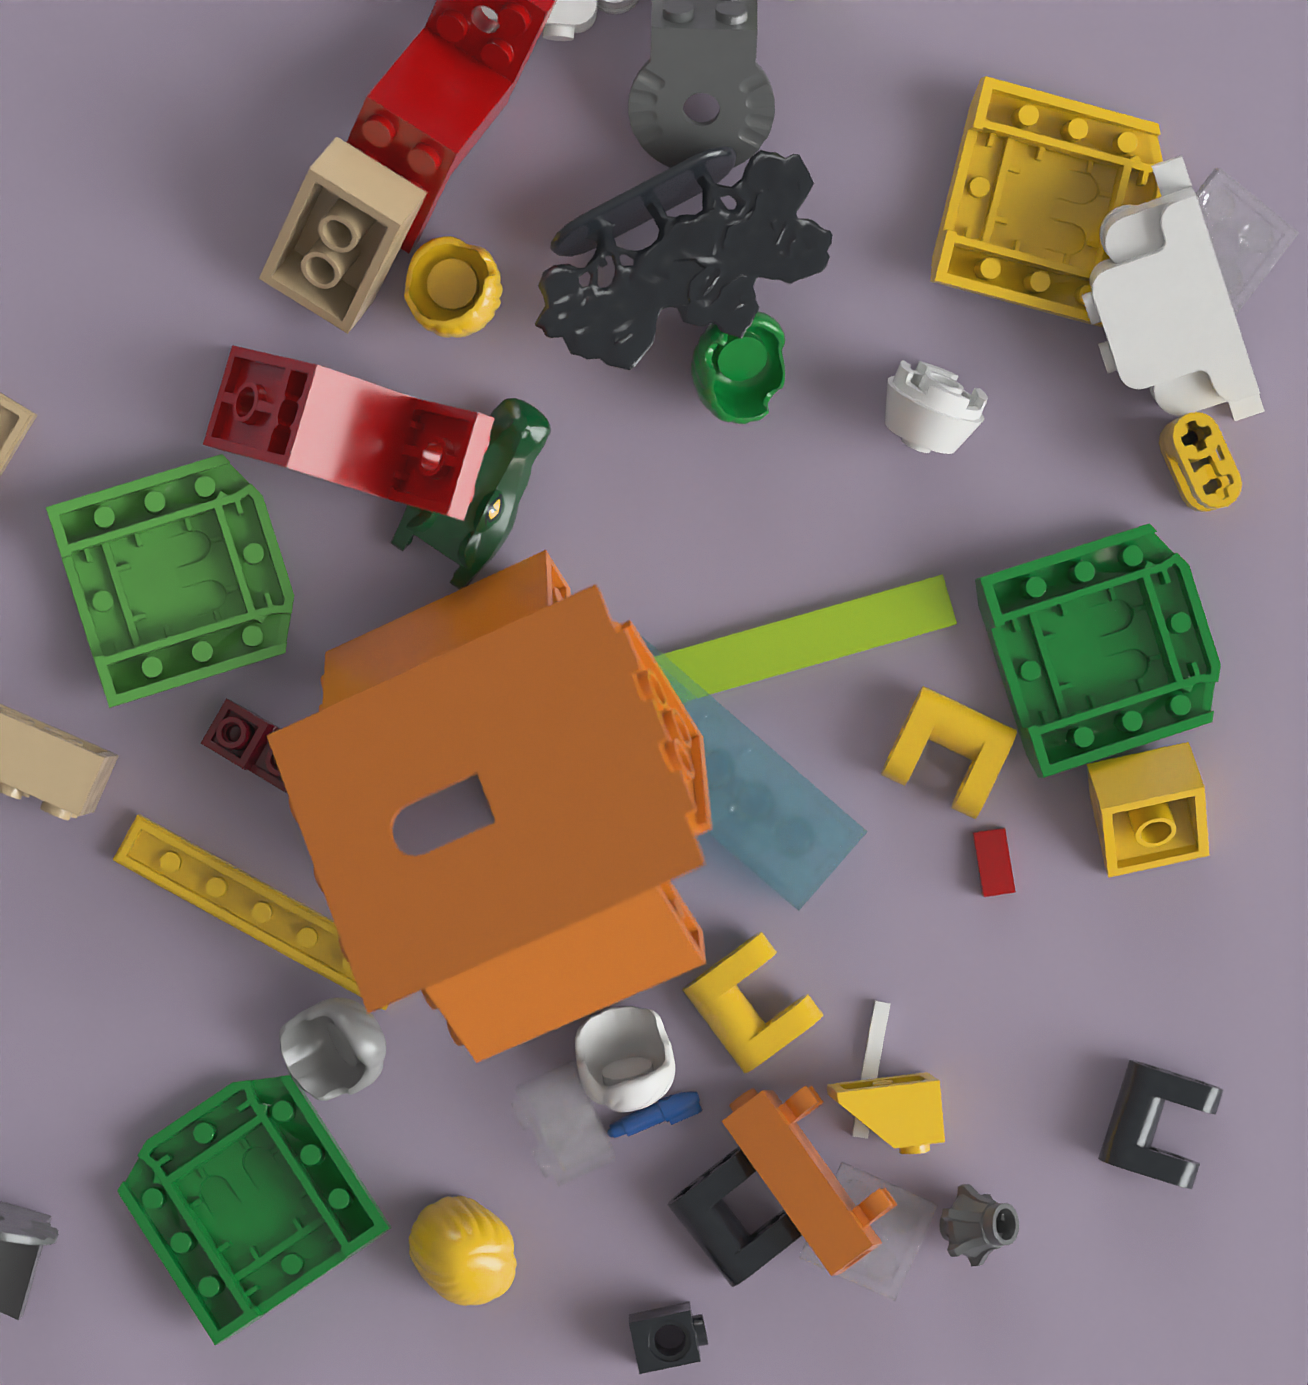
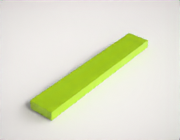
M942 574L654 656L683 703L957 624Z

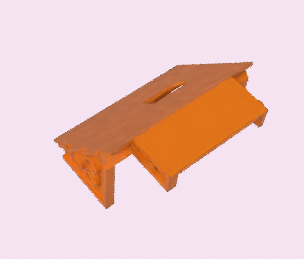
M547 550L541 551L326 651L324 675L320 678L323 688V701L319 705V712L267 735L289 796L291 813L300 826L314 865L313 871L316 882L325 895L339 934L341 951L350 964L367 1014L418 991H422L428 1006L432 1010L439 1009L445 1017L448 1031L455 1044L459 1047L464 1045L475 1062L478 1063L706 964L703 930L671 882L675 878L705 866V859L696 838L697 835L712 829L703 736L632 621L628 620L620 624L611 619L602 593L596 584L571 595L569 585ZM478 774L495 819L494 823L425 854L412 856L399 849L394 841L393 826L401 810L412 803Z

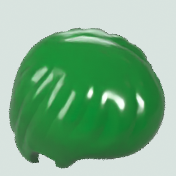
M758 311L751 326L747 328L742 338L721 332L717 324L713 323L700 336L698 344L693 350L691 361L693 384L702 404L719 420L735 424H748L749 422L761 420L769 413L768 403L772 396L784 387L785 363L782 351L786 340L780 324L773 317Z

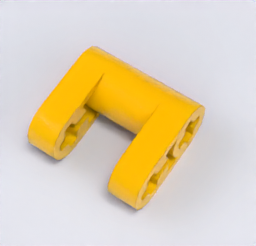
M1193 412L1172 420L1165 425L1159 437L1160 451L1185 504L1194 511L1208 512L1227 507L1235 502L1241 493V476L1220 428L1214 419L1205 413ZM1193 431L1197 441L1191 445L1184 446L1181 437ZM1207 458L1209 464L1199 466L1194 472L1190 463ZM1215 479L1218 488L1212 494L1206 495L1203 485L1207 484L1209 480Z
M922 686L885 761L881 775L905 786L927 741L930 740L972 760L958 788L951 808L976 819L1008 756L1017 730Z
M762 931L743 942L696 977L682 990L744 1074L769 1059L823 1017V1013L809 994H806L765 1023L737 986L739 982L777 953Z

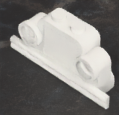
M1181 155L1152 165V169L1161 197L1137 206L1122 205L1116 207L1105 216L1100 227V241L1110 259L1098 263L1093 268L1089 279L1092 292L1082 295L1091 325L1102 322L1108 340L1098 344L1107 373L1118 371L1121 380L1130 388L1145 389L1149 387L1151 395L1165 412L1172 415L1183 416L1227 401L1234 421L1265 412L1255 375L1183 157Z

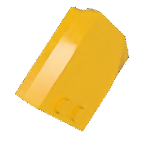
M987 76L980 78L969 106L933 251L930 282L1091 324L1082 295L1092 292L1089 279L1093 268L1098 263L1110 259L1100 241V227L1103 219L1116 207L1122 205L1137 206L1161 197L1152 169V165L1163 161L1158 136L1161 135L1159 124ZM1102 322L1093 324L1103 328Z

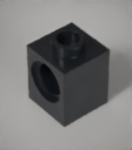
M690 1302L629 1314V1327L639 1374L701 1362L699 1347L709 1345L703 1314L693 1316ZM665 1325H675L683 1331L685 1338L675 1348H664L657 1343L655 1339L656 1332Z

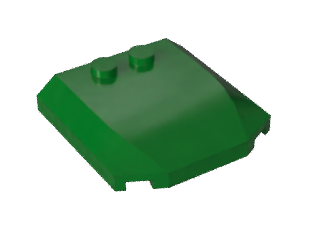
M1150 523L975 579L980 613L1025 754L1038 778H1045L1213 722L1214 711H1211L1214 687L1215 682H1219L1221 668L1216 647L1189 564L1178 553L1171 551L1155 534L1157 531Z
M291 1075L232 1082L146 1140L137 1155L139 1158L126 1181L121 1183L117 1190L214 1345L221 1344L247 1328L373 1243L392 1228L297 1080Z

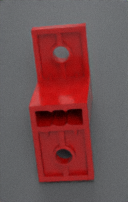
M436 0L425 27L366 96L346 143L427 192L400 249L408 254L419 242L449 177L506 106L557 1ZM481 6L493 10L497 15L498 22L488 18L482 11Z
M232 345L203 445L277 465L375 497L464 520L468 506L474 496V485L483 455L489 446L494 418L478 412L418 399L317 364Z

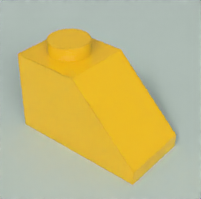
M928 1072L826 1084L827 1095L890 1146L899 1148L900 1154L925 1153L930 1151V1144L945 1142L940 1080Z

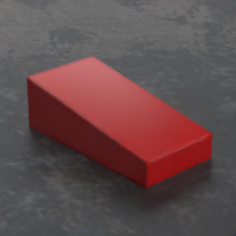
M1005 827L972 832L982 897L1016 893Z

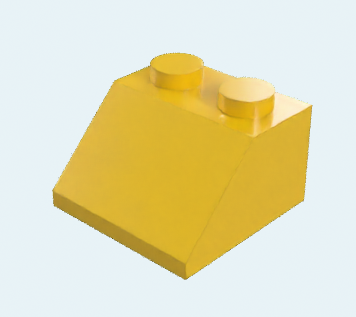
M1189 742L1087 764L1090 800L1108 878L1210 856L1205 786Z

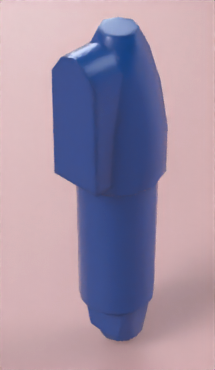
M689 1091L661 1098L657 1103L623 1116L609 1125L610 1128L607 1130V1135L611 1138H617L627 1134L629 1137L665 1121L673 1125L702 1111L699 1095L695 1091Z

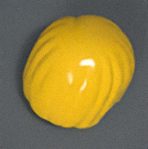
M452 236L437 237L424 243L412 256L406 275L404 298L413 317L425 330L444 338H461L480 331L493 319L495 311L501 303L500 297L503 291L500 283L501 275L492 255L483 247L466 244Z
M447 1196L441 1198L436 1203L426 1206L419 1213L409 1234V1255L421 1277L442 1298L462 1306L482 1305L500 1297L509 1289L515 1278V1269L517 1267L514 1255V1241L509 1228L498 1216L476 1200L466 1196Z

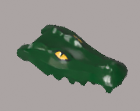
M518 398L504 399L490 414V417L494 418L490 432V442L483 455L474 485V496L468 506L465 519L460 520L407 505L399 526L390 541V544L404 551L412 543L413 537L417 536L460 565L453 573L450 584L459 590L468 586L473 578L494 558L503 546L515 523L518 505L527 487L532 465L551 433V426L544 414L531 404Z

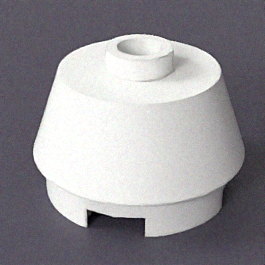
M902 360L895 376L888 378L885 425L893 433L902 438L901 441L914 450L923 453H930L931 451L944 454L954 453L984 421L985 418L982 411L988 396L980 388H974L972 394H969L957 382L958 375L921 361H919L914 371L910 368L911 365Z

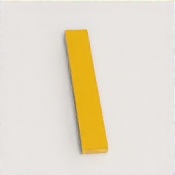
M137 814L113 861L361 997L350 964L341 951L339 934L333 920L147 817ZM389 1005L384 1006L381 1009L386 1011Z

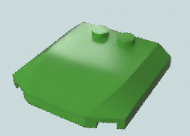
M223 454L46 507L109 708L285 654L295 595L263 495L230 464V461Z

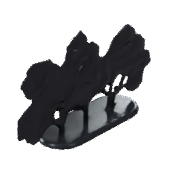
M724 146L708 149L575 218L556 233L551 241L550 249L556 255L564 257L581 255L596 248L595 253L584 268H577L571 264L553 265L543 272L538 288L543 295L545 307L534 324L542 329L546 337H562L572 355H578L587 360L601 359L608 366L625 370L634 368L653 345L657 331L656 322L660 310L668 307L677 308L682 321L687 324L705 327L710 323L717 324L721 332L742 338L747 328L751 326L760 308L753 288L757 278L780 280L787 284H792L798 280L818 274L827 267L830 258L827 251L832 244L831 231L822 228L811 219H799L796 215L814 185L802 158L798 154H792L784 158L777 152L759 150L750 157L742 178L734 185L726 186L717 183L726 177L734 167L737 156L736 151L732 147ZM702 193L703 210L696 215L667 216L666 211ZM732 197L736 202L735 209L728 210L720 198ZM654 219L659 232L657 239L650 246L638 251L627 250L617 246L615 238ZM620 255H627L632 258L633 265L623 266L620 261ZM606 256H611L615 267L613 280L607 287H599V266L603 268L608 265L605 258ZM588 271L590 275L589 284L586 287H582L579 283V277Z

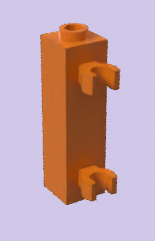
M805 1085L784 1103H782L774 1090H762L757 1093L755 1088H752L740 1095L729 1105L733 1113L723 1119L722 1123L831 1276L842 1274L882 1244V1241L870 1224L884 1216L898 1204L886 1187L883 1189L879 1188L859 1205L856 1206L797 1124L800 1119L824 1103L812 1085L810 1087Z

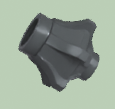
M962 1184L958 1186L956 1201L952 1207L943 1208L939 1228L942 1237L949 1241L947 1251L951 1257H958L963 1254L968 1257L971 1266H980L984 1264L988 1255L993 1250L1003 1245H1010L1016 1240L1019 1232V1218L1012 1205L998 1203L993 1200L990 1194L981 1195L970 1184Z

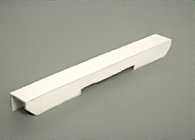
M874 1000L860 1080L874 1079L878 1076L891 1003ZM854 1117L852 1136L868 1139L869 1128Z

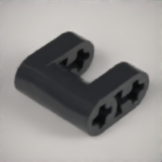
M1130 1059L1098 1159L1134 1173L1179 1187L1192 1189L1200 1163L1151 1146L1163 1107L1167 1100L1216 1115L1224 1089Z
M740 1147L734 1149L686 1186L667 1204L731 1287L746 1280L802 1235L785 1210H782L750 1235L722 1200V1198L756 1172V1169Z

